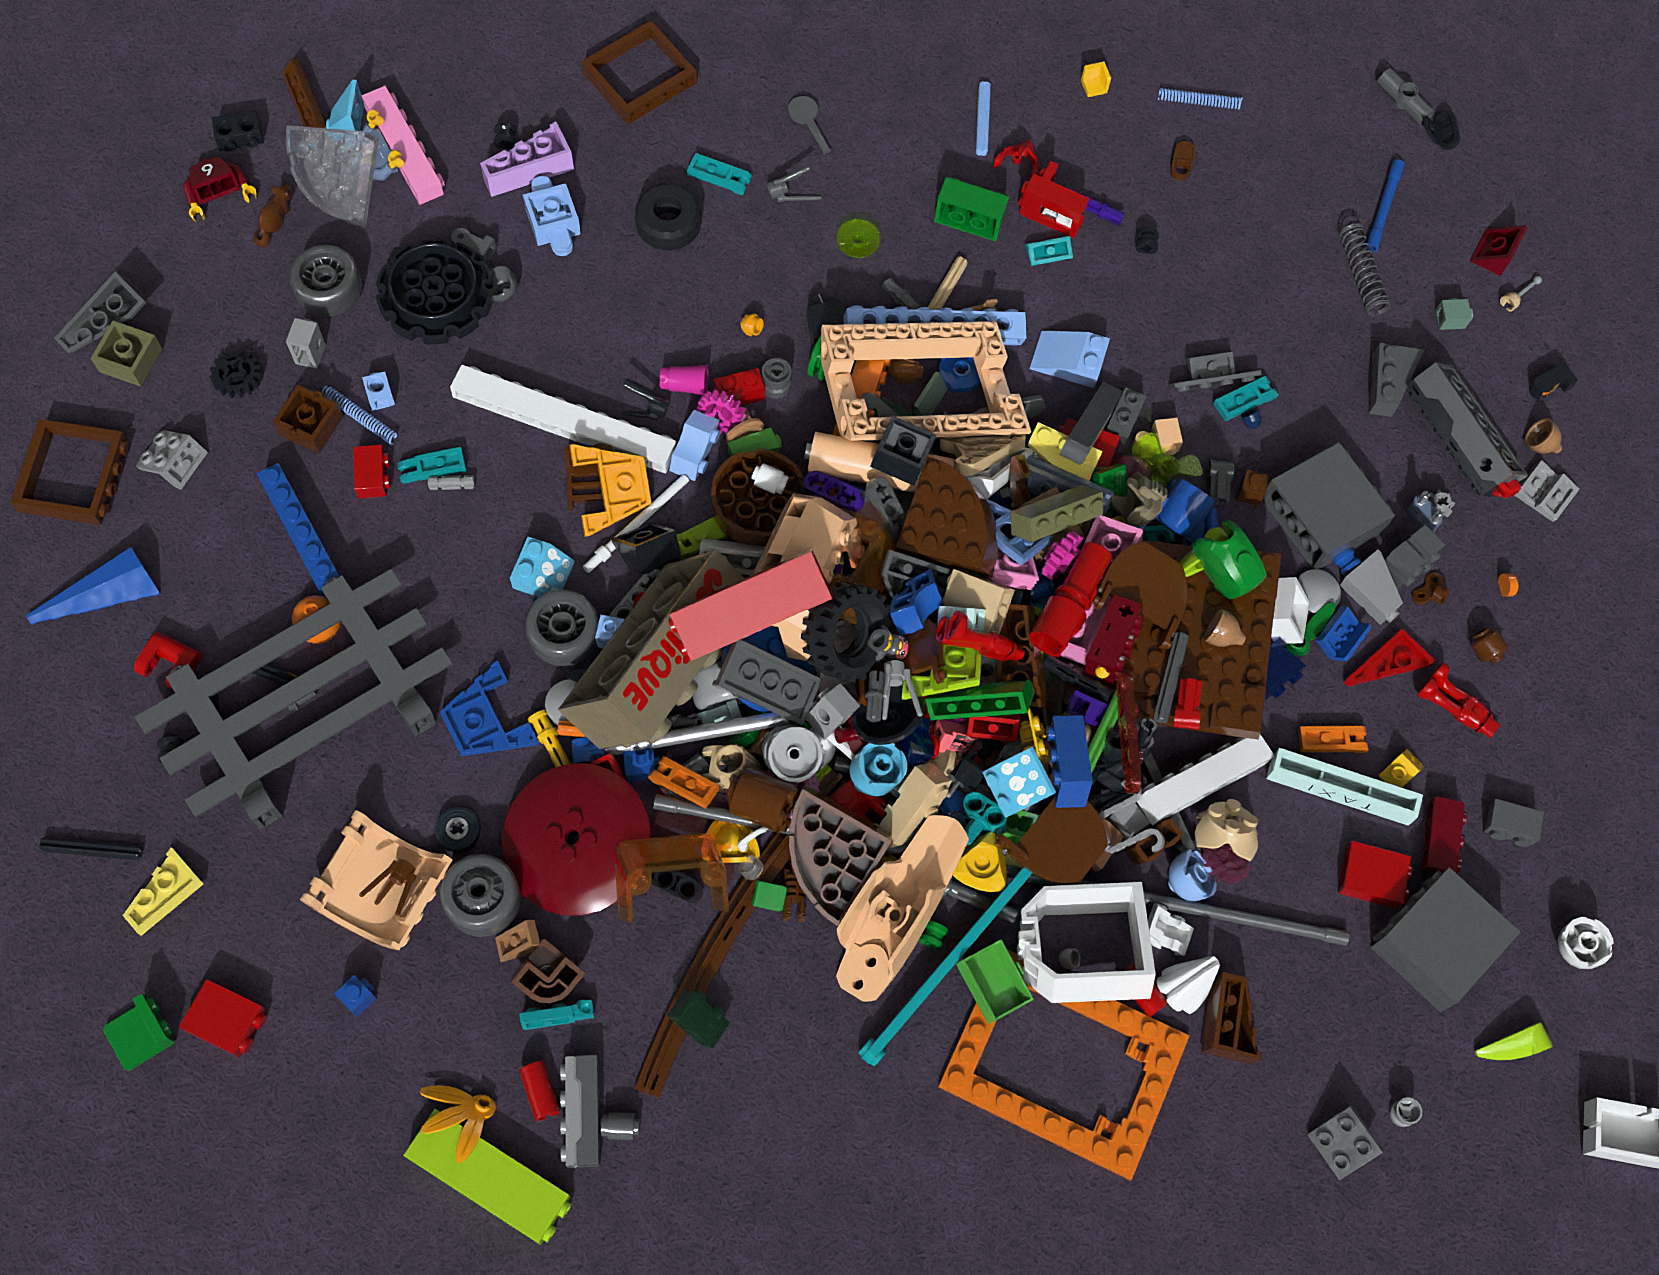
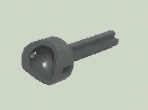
M951 877L943 896L948 894L984 911L995 900L956 881H952L953 877ZM1005 905L996 916L1014 923L1018 910Z

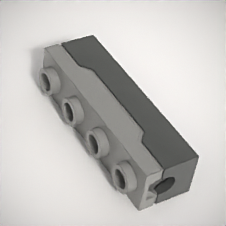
M597 1055L566 1056L565 1064L560 1066L561 1080H565V1091H561L560 1095L561 1107H565V1118H561V1134H566V1145H561V1162H566L567 1168L600 1167L599 1059Z

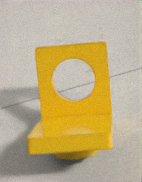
M1406 749L1379 774V777L1386 783L1402 788L1425 766Z

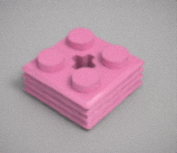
M998 547L993 577L988 576V579L1004 586L1014 587L1015 589L1032 590V587H1035L1034 584H1037V581H1039L1034 557L1021 566Z

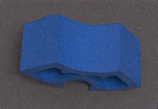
M932 569L909 580L906 583L907 588L901 594H895L891 602L890 615L900 636L911 634L924 628V622L928 615L938 609L939 606H944L942 593Z

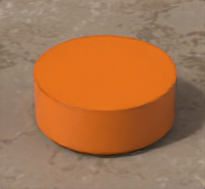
M1505 573L1499 576L1498 585L1502 596H1515L1518 591L1516 576L1513 573Z

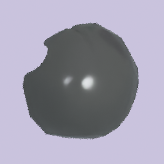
M497 266L491 269L493 287L490 289L493 293V301H508L517 290L516 276L506 266Z

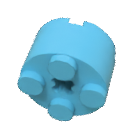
M868 743L853 757L850 764V776L854 783V788L858 792L869 796H882L890 792L902 781L907 772V760L902 750L899 751L894 746V743L887 745Z

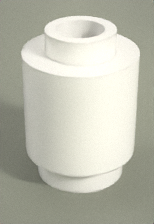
M763 463L761 467L756 466L751 479L755 480L754 485L773 494L776 492L782 494L789 477L784 475V472Z

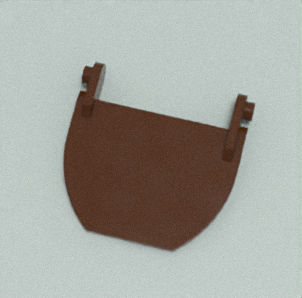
M1140 542L1124 549L1111 561L1098 587L1099 593L1098 595L1096 594L1092 602L1094 604L1093 608L1100 610L1105 604L1108 595L1113 598L1114 594L1142 604L1141 614H1144L1145 618L1163 628L1157 647L1161 650L1164 648L1169 649L1173 643L1170 639L1178 628L1187 604L1188 588L1186 575L1182 564L1147 542Z
M926 618L924 628L911 634L902 635L908 641L909 649L906 657L900 661L904 663L905 669H910L911 675L932 669L936 683L940 684L947 678V672L943 667L945 666V646L936 640L935 633L937 627ZM891 624L890 630L899 635L895 624ZM886 655L884 656L886 660L883 664L877 663L875 665L877 677L880 671L884 672V664L892 661ZM866 672L867 679H858L860 695H857V701L859 705L863 704L865 707H867L865 694L869 688L868 672Z
M1051 772L1050 774L1047 773V775H1048V777H1049V779H1050V781H1051V783H1052V785H1053L1052 772ZM1053 798L1017 845L1000 833L996 835V842L994 843L1001 850L1003 848L1007 849L1006 852L1031 873L1056 883L1080 882L1108 846L1103 822L1097 811L1088 801L1086 807L1055 808V798Z

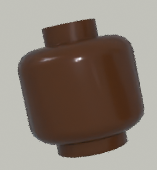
M1486 627L1472 636L1471 647L1481 662L1490 661L1494 664L1505 657L1503 653L1507 650L1508 646L1497 629Z

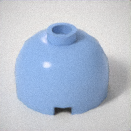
M1192 849L1178 855L1169 866L1168 884L1170 889L1187 901H1200L1214 895L1217 884L1216 879L1211 881L1209 873L1213 872L1206 858L1200 852H1191Z

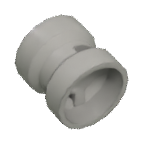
M1407 1097L1393 1103L1390 1107L1389 1115L1394 1124L1400 1127H1407L1421 1119L1422 1107L1417 1100Z

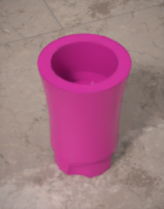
M708 364L661 368L660 389L705 395L708 391L709 383Z

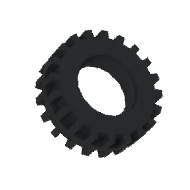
M836 582V587L829 585L833 598L808 609L811 612L809 619H803L802 624L807 626L806 633H801V639L807 643L802 648L803 653L811 655L807 661L810 665L816 666L815 670L817 672L843 681L855 682L856 679L865 680L867 679L866 672L877 671L875 665L877 663L883 664L886 660L884 657L879 661L875 660L877 652L868 646L867 640L875 630L881 629V625H885L891 634H895L894 631L890 630V625L894 623L892 617L888 614L891 605L884 603L886 597L878 594V590L850 582ZM852 608L857 618V631L850 646L843 652L837 653L834 648V631L841 615L847 609Z

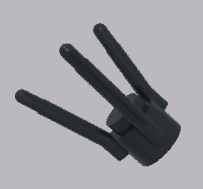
M628 379L625 380L623 384L625 388L649 400L647 410H650V413L623 411V415L650 418L656 421L658 416L665 417V412H667L670 404L669 400L655 395Z

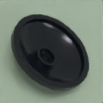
M903 683L900 686H891L887 719H882L881 712L880 721L870 722L866 719L867 707L862 704L851 715L852 726L856 734L870 744L887 745L898 742L910 735L921 723L925 712L923 696L917 697L922 711V716H918L912 698L902 699Z

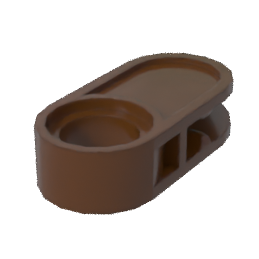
M1181 141L1176 145L1170 168V174L1176 180H1186L1191 173L1196 148L1191 142ZM1182 167L1186 170V173L1180 174L1175 168Z

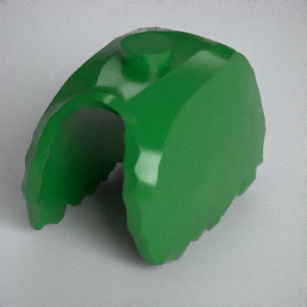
M1225 519L1222 521V525L1230 539L1219 542L1211 538L1200 537L1196 539L1192 547L1195 556L1200 560L1205 574L1214 584L1216 591L1220 592L1222 597L1235 599L1259 586L1267 577V573L1258 553L1245 533L1235 522Z

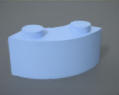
M693 410L684 424L680 440L672 454L669 471L681 476L685 475L693 481L696 480L699 473L704 474L708 465L706 459L712 444L716 443L720 436V430H717L718 419Z

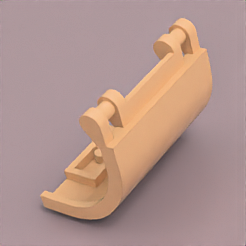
M355 810L351 816L352 821L341 832L345 837L320 878L313 877L310 882V889L307 893H303L300 900L346 929L381 946L400 950L409 941V933L414 924L416 925L422 919L423 909L427 902H430L436 895V887L449 870V865L453 859L445 854L431 853L413 846L381 828L363 813ZM362 825L364 827L359 834L357 831L359 827ZM401 858L415 867L413 874L417 877L411 884L400 915L396 916L397 905L406 883H403L401 886L394 884L378 905H375L374 902L390 881V874L365 896L360 897L359 893L384 872L393 860L397 861ZM319 892H323L320 899L317 900L316 897L318 896Z

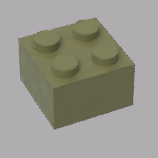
M112 321L94 351L91 360L100 373L141 387L161 353L162 347L155 335Z

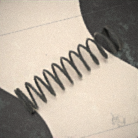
M1359 223L1347 225L1340 231L1339 235L1342 238V243L1345 245L1344 249L1348 253L1347 258L1350 260V266L1353 267L1352 272L1356 275L1355 280L1358 282L1357 286L1361 290L1360 295L1364 297L1363 303L1366 304V312L1369 315H1373V311H1369L1372 307L1386 303L1387 306L1378 310L1379 314L1389 309L1390 301L1387 300L1388 296L1381 295L1385 289L1378 288L1383 282L1376 280L1380 276L1379 273H1373L1377 266L1371 265L1375 261L1374 258H1368L1372 251L1366 250L1369 247L1368 243H1363L1367 239L1366 236L1362 235L1364 232L1363 225ZM1360 227L1349 231L1345 236L1342 235L1346 230L1350 228ZM1359 230L1358 232L1350 235L1353 239L1348 241L1347 244L1344 242V239H1346L1345 237L1348 234ZM1357 238H1365L1363 241L1354 244L1356 246L1351 248L1350 251L1347 250L1350 242ZM1361 245H1367L1366 248L1357 251L1358 253L1352 259L1349 257L1353 249ZM1370 252L1366 257L1360 258L1359 260L1361 261L1356 263L1355 266L1352 265V260L1356 256ZM1372 259V262L1362 266L1364 268L1358 273L1354 271L1358 264ZM1375 267L1374 270L1365 273L1366 276L1360 281L1357 279L1360 272L1367 268ZM1371 275H1378L1376 278L1366 281L1370 283L1366 284L1363 288L1360 287V282ZM1380 282L1379 285L1370 288L1371 291L1365 296L1362 294L1365 287L1372 283ZM1376 290H1383L1381 293L1372 296L1375 298L1368 303L1365 302V298L1368 297L1367 295ZM1386 297L1384 300H1378V301H1375V302L1371 303L1372 301H1374V300H1376V299H1378V298Z

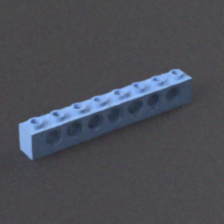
M857 305L847 308L843 316L844 324H864L863 320H869L872 324H886L887 320L894 323H908V321H914L915 323H930L931 321L937 323L997 321V323H1002L1005 326V330L999 328L1004 345H1022L1027 338L1025 312H1018L1016 309H1008L1005 312H996L995 309L974 311L972 308H964L961 311H952L951 308L930 310L928 307H920L916 310H908L907 307L886 309L884 306L865 309Z

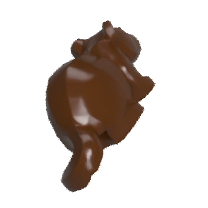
M292 184L272 188L273 197L260 210L258 215L259 229L255 232L253 238L257 246L266 247L269 245L270 233L278 232L283 226L284 214H288L291 210L288 206V201L291 199ZM260 230L262 233V239L257 238Z

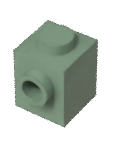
M1452 298L1442 300L1435 310L1439 330L1465 329L1473 319V310L1469 306L1468 299Z

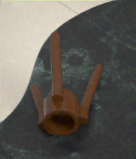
M401 858L397 861L393 860L384 872L359 893V896H365L390 874V881L379 894L374 904L378 905L394 884L401 886L403 883H406L395 915L399 916L411 884L417 877L413 874L415 867Z

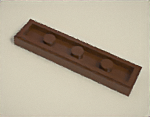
M292 58L282 74L308 138L315 140L323 132L326 124L300 61Z

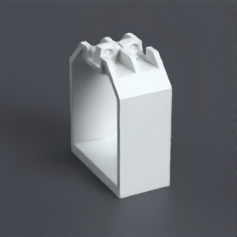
M1142 882L1044 886L1021 910L1022 920L1020 921V931L1018 934L1017 956L1018 960H1024V967H1022L1024 971L1023 980L1051 1003L1151 998L1156 973ZM1128 912L1136 971L1056 974L1042 963L1038 922L1044 915Z

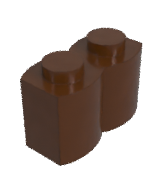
M1173 819L1163 820L1147 828L1156 829L1164 835L1165 844L1160 851L1152 852V846L1156 845L1158 841L1156 835H1151L1125 848V852L1134 864L1155 860L1160 856L1164 848L1170 847L1179 841L1183 833Z

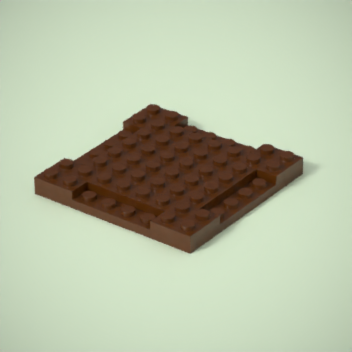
M1142 540V542H1147L1177 562H1180L1193 549L1192 546ZM1256 551L1263 563L1267 577L1254 590L1235 599L1222 597L1220 592L1216 591L1214 584L1205 574L1204 570L1186 577L1188 588L1187 604L1176 632H1184L1189 636L1168 722L1161 724L1156 722L1157 725L1173 727L1175 707L1178 705L1180 680L1191 678L1202 681L1199 707L1201 708L1199 730L1196 731L1259 740L1282 554ZM1223 608L1229 611L1239 622L1241 631L1246 636L1243 645L1217 647L1204 641L1205 632L1211 620L1220 609ZM1145 617L1142 622L1141 634L1138 639L1135 638L1133 653L1129 660L1126 659L1125 671L1121 680L1126 679L1133 683L1131 692L1118 719L1141 722L1145 718L1147 721L1148 718L1153 719L1171 649L1170 647L1169 649L1164 648L1161 650L1157 647L1163 628ZM1067 659V664L1075 665V669L1085 674L1086 665ZM1118 680L1115 681V684L1113 686V689H1115V691L1120 682ZM1064 682L1060 710L1067 711V701L1075 693V690L1096 699L1099 698L1070 682ZM1090 704L1086 705V707H1085V711H1086V712H1087V710H1088Z

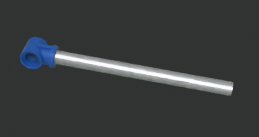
M773 712L669 730L664 737L654 744L643 741L637 742L629 748H624L620 745L599 749L587 737L577 738L571 741L572 764H590V762L610 753L612 755H619L627 751L653 749L777 727L782 724H790V720Z

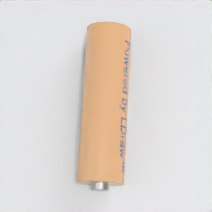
M815 432L812 444L807 443L804 459H809V473L820 471L831 477L866 484L873 478L884 477L892 489L915 493L923 471L922 468L915 485H910L870 467L879 444L861 440L850 441L844 437ZM928 454L929 457L941 460L955 468V459Z

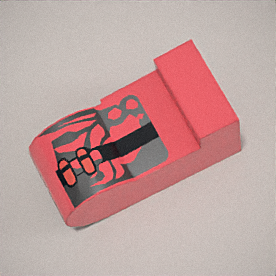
M942 719L937 720L933 727V734L937 735L940 739L939 752L942 753L946 750H951L967 755L979 739L978 737L967 736L966 725Z

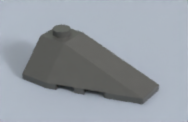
M115 271L54 339L68 354L78 351L102 337L112 321L124 324L131 320L147 303L145 295L129 278Z

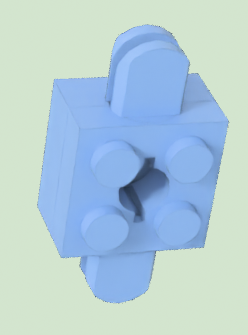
M539 176L532 181V192L523 195L529 222L538 246L550 243L556 255L566 256L573 249L571 237L581 234L578 216L566 183L553 187L548 177Z

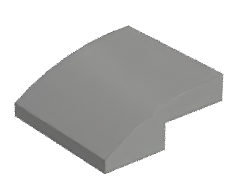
M1541 460L1536 462L1529 471L1528 476L1520 483L1522 486L1521 490L1515 496L1554 522L1579 491V488L1564 473L1557 475Z

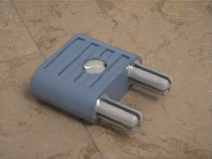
M1424 491L1413 499L1406 509V514L1418 529L1426 525L1434 533L1442 523L1444 512L1441 509L1436 511L1428 501L1430 493L1428 494V491Z

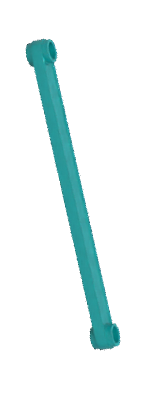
M1022 867L878 1038L874 1040L871 1037L858 1052L866 1063L874 1067L887 1052L884 1047L1030 877L1032 873Z

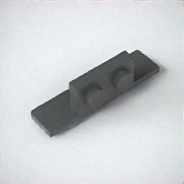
M1233 352L1188 358L1187 365L1190 381L1168 384L1169 389L1176 388V392L1188 391L1191 385L1197 384L1198 389L1212 387L1211 382L1217 381L1220 382V386L1234 384L1233 379L1241 378V382L1254 381L1255 376L1262 375L1259 370L1236 374Z

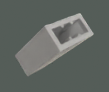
M1376 550L1348 574L1340 586L1381 625L1386 620L1389 623L1392 622L1400 614L1397 610L1403 602L1382 553Z

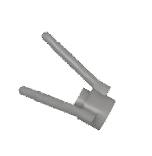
M892 660L884 664L885 681L882 719H887L891 686H900L903 680H906L917 715L922 716L920 704L911 680L910 669H905L902 661Z

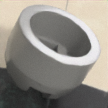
M1076 948L1065 949L1059 954V963L1063 968L1077 969L1079 967L1081 958Z

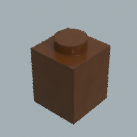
M1247 469L1241 480L1236 500L1259 507L1265 496L1270 475Z

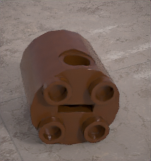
M748 767L743 773L734 777L729 785L727 796L730 813L775 832L782 831L785 833L791 822V819L788 817L792 809H794L799 796V789H797L796 785Z

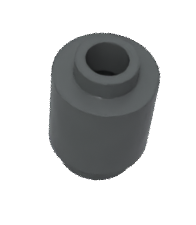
M609 1112V1115H602L601 1136L607 1137L610 1140H633L634 1135H639L640 1119H635V1113Z

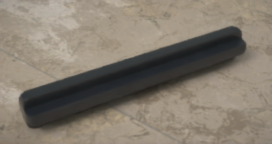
M51 837L41 838L39 845L40 850L51 853L138 861L143 856V848L139 845Z

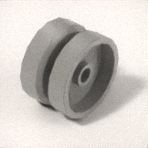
M782 724L775 727L767 734L762 744V757L766 767L773 774L788 782H801L809 779L818 771L822 762L823 749L819 739L813 732L797 724ZM791 750L795 751L793 756L790 755Z

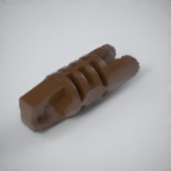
M790 858L788 869L784 870L783 886L787 887V892L782 910V920L789 921L791 904H797V921L805 922L806 894L798 883Z

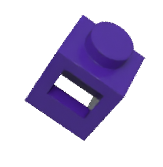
M1075 690V693L1067 701L1066 713L1071 716L1083 715L1084 722L1098 727L1109 704ZM1090 704V706H1089V708H1088V710H1087V712H1086V711H1085V707H1086V705Z

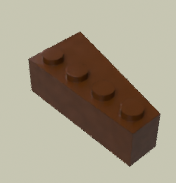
M1010 604L1000 634L1015 642L1018 648L1025 651V654L1018 661L997 660L995 682L1030 680L1035 689L1030 706L1049 708L1041 651L1029 640V634L1036 623L1035 608L1027 605Z

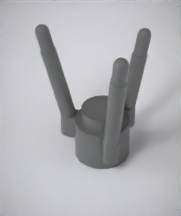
M807 166L780 179L767 182L771 199L777 198L778 203L783 201L821 200V196H784V193H788L786 182L809 171L811 167Z

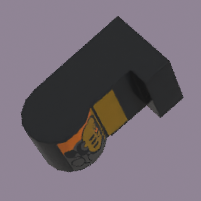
M1563 363L1539 375L1533 384L1530 385L1529 393L1533 398L1542 400L1556 389L1561 388L1563 392L1572 389L1578 380L1566 363Z

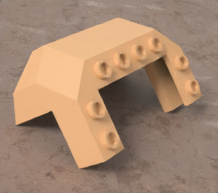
M793 493L783 508L753 574L813 549L828 584H830L833 578V570L840 563L844 551L848 552L851 568H856L859 560L864 557L865 546L862 545L861 530L858 528L856 518L821 497ZM808 610L772 625L779 628L788 658L807 661L811 656L803 653L802 648L807 643L801 639V633H806L807 627L802 624L803 619H809L811 613Z

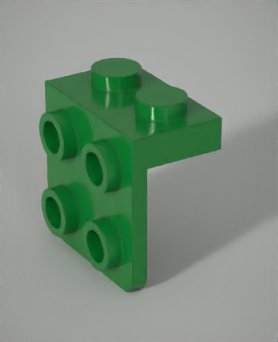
M142 993L132 999L136 1007L106 1024L103 1028V1032L120 1063L128 1071L136 1068L175 1043L170 1035L173 1033L171 1026L166 1019L162 1020L158 1013L161 1010L158 1003L153 997L148 998Z

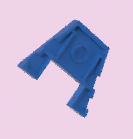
M498 661L494 662L486 673L474 680L475 683L465 692L462 691L440 711L461 757L539 744L529 722L505 733L485 694L508 683Z

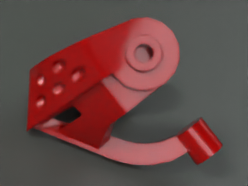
M1030 140L1005 148L994 159L993 168L997 169L998 165L1000 166L1007 156L1013 155L1012 161L1017 165L1020 164L1021 156L1023 155L1033 165L1029 178L1031 179L1033 174L1039 176L1040 166Z

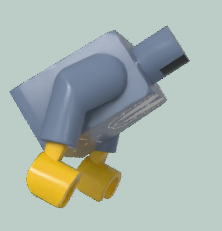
M370 110L367 114V120L370 123H366L360 134L349 144L351 158L341 161V165L346 174L358 170L363 180L385 181L392 173L398 172L397 167L401 168L404 166V161L400 159L402 157L401 153L396 150L390 151L379 128L376 129L375 127L381 126L384 123L383 117L379 116V112Z

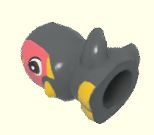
M881 625V629L875 630L868 638V646L877 652L876 661L881 660L885 655L891 660L900 661L908 654L909 646L906 638L897 634H891L885 625Z

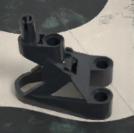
M1146 718L1143 719L1138 731H1116L1109 734L1095 765V771L1092 772V785L1097 780L1112 792L1088 796L1087 801L1095 810L1120 803L1134 795L1135 789L1133 786L1125 788L1121 785L1123 781H1126L1123 779L1126 771L1133 773L1138 778L1141 789L1145 788L1147 774L1135 762L1146 758L1154 744L1152 736L1157 728V724L1153 719L1148 718V721ZM1048 762L1049 770H1046L1044 766L1043 768L1046 773L1050 774L1053 770ZM1054 794L1049 796L1047 806L1053 800Z

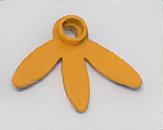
M434 1085L422 1087L419 1092L424 1097L459 1105L445 1109L430 1118L421 1127L423 1133L438 1132L467 1119L460 1133L456 1149V1161L458 1163L464 1162L480 1138L484 1120H487L494 1114L496 1109L495 1102L489 1096L476 1095L472 1097L468 1093L450 1086Z

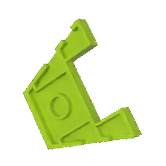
M944 645L945 666L943 667L947 672V678L944 679L943 683L937 684L932 669L930 677L911 675L917 697L979 686L981 655L972 648ZM903 680L902 699L905 700L911 699L906 680Z

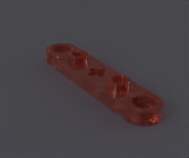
M1120 673L1117 677V683L1119 684H1116L1118 686L1116 691L1119 698L1117 708L1122 769L1126 777L1124 778L1126 780L1124 782V789L1127 794H1138L1141 788L1140 765L1143 759L1142 750L1139 749L1136 722L1139 708L1138 703L1134 699L1132 675Z

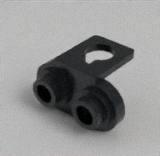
M1446 110L1439 113L1434 120V124L1427 115L1424 116L1426 132L1436 145L1439 144L1444 150H1450L1459 144L1461 137L1458 122L1452 111Z

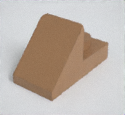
M526 920L495 937L500 962L527 956L536 946L540 945L535 920Z

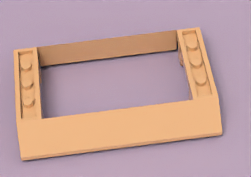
M997 321L822 325L821 363L840 436L850 441L881 440L891 417H872L869 420L867 419L865 399H857L850 374L854 360L962 357L974 358L990 413L901 416L898 418L937 434L936 437L1030 434L1031 429L1020 394H1010L1003 372V366L1008 356Z

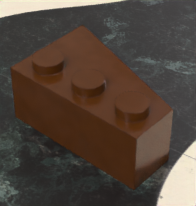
M1221 972L1216 975L1208 995L1202 1053L1249 1064L1262 1060L1261 1052H1258L1255 1037L1257 1030L1253 1026L1251 1015L1253 1008L1246 977L1227 972Z

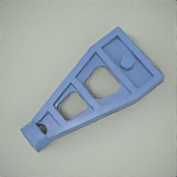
M985 498L990 505L992 513L1000 517L996 520V545L1022 566L1051 543L1052 535L1033 542L1017 536L1013 539L1007 538L1000 528L1006 523L1011 524V510Z

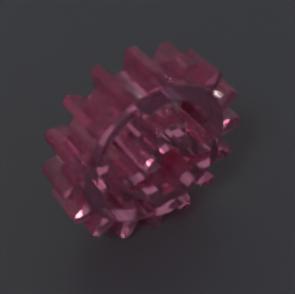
M1226 843L1214 849L1201 847L1204 851L1201 858L1207 860L1204 866L1212 869L1211 875H1218L1219 882L1225 879L1227 885L1232 882L1237 884L1250 875L1249 871L1252 869V866L1248 864L1250 861L1237 856L1230 844Z

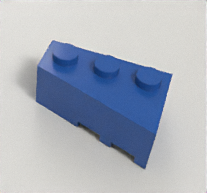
M1083 715L1053 716L1051 726L1046 728L1047 741L1051 743L1049 759L1050 763H1052V781L1056 791L1054 794L1055 808L1086 807L1093 779Z

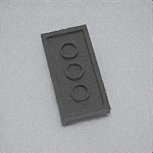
M741 639L731 643L732 645L717 680L713 681L712 686L731 692L735 697L750 701L798 725H803L822 679Z

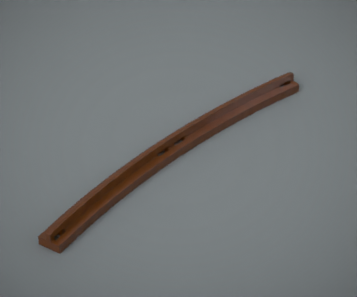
M831 770L818 786L820 793L829 798L832 795L830 792L838 784L840 785L838 789H840L847 783L843 779L844 776L838 775ZM779 832L776 834L741 882L705 939L659 1028L634 1088L636 1091L658 1099L660 1098L670 1070L701 1002L725 957L756 908L751 904L757 880L773 883L791 858L789 834ZM738 902V904H737V906L735 907L734 911L732 912V914H730L731 911L733 910L734 906H735L736 903ZM743 906H745L746 908L744 909L743 913L741 914L739 919H737L736 917L738 916L739 912L741 911ZM723 924H725L724 927L722 928L721 932L719 933V935L716 936V935L718 934L719 930L721 929V927L723 926ZM729 928H732L726 940H723ZM648 1073H650V1076H649V1079H648V1081H647V1084H646V1086L644 1087V1084H645V1081H646V1079H647ZM656 1075H658L659 1077L657 1079L656 1085L654 1087V1090H652L651 1087L653 1085Z

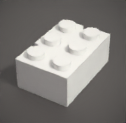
M1594 1098L1584 1102V1126H1589V1129L1583 1131L1584 1155L1659 1169V1109H1647L1645 1106L1603 1098Z

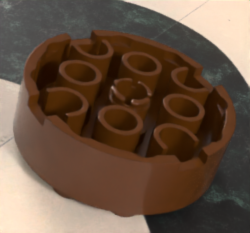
M756 449V451L739 452L731 456L719 467L712 482L711 507L717 525L728 537L738 543L766 546L786 503L793 493H801L804 487L803 475L790 459L775 451ZM765 463L784 472V475L789 477L782 494L777 492L773 494L754 485L755 480L751 478L756 466L761 467Z

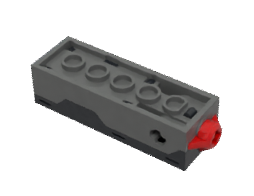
M1435 362L1407 384L1410 390V397L1413 401L1420 404L1422 415L1432 422L1435 427L1433 428L1435 434L1445 441L1447 452L1458 460L1460 471L1472 481L1471 487L1478 495L1510 498L1521 490L1522 486L1519 482L1528 476L1527 472L1453 365Z

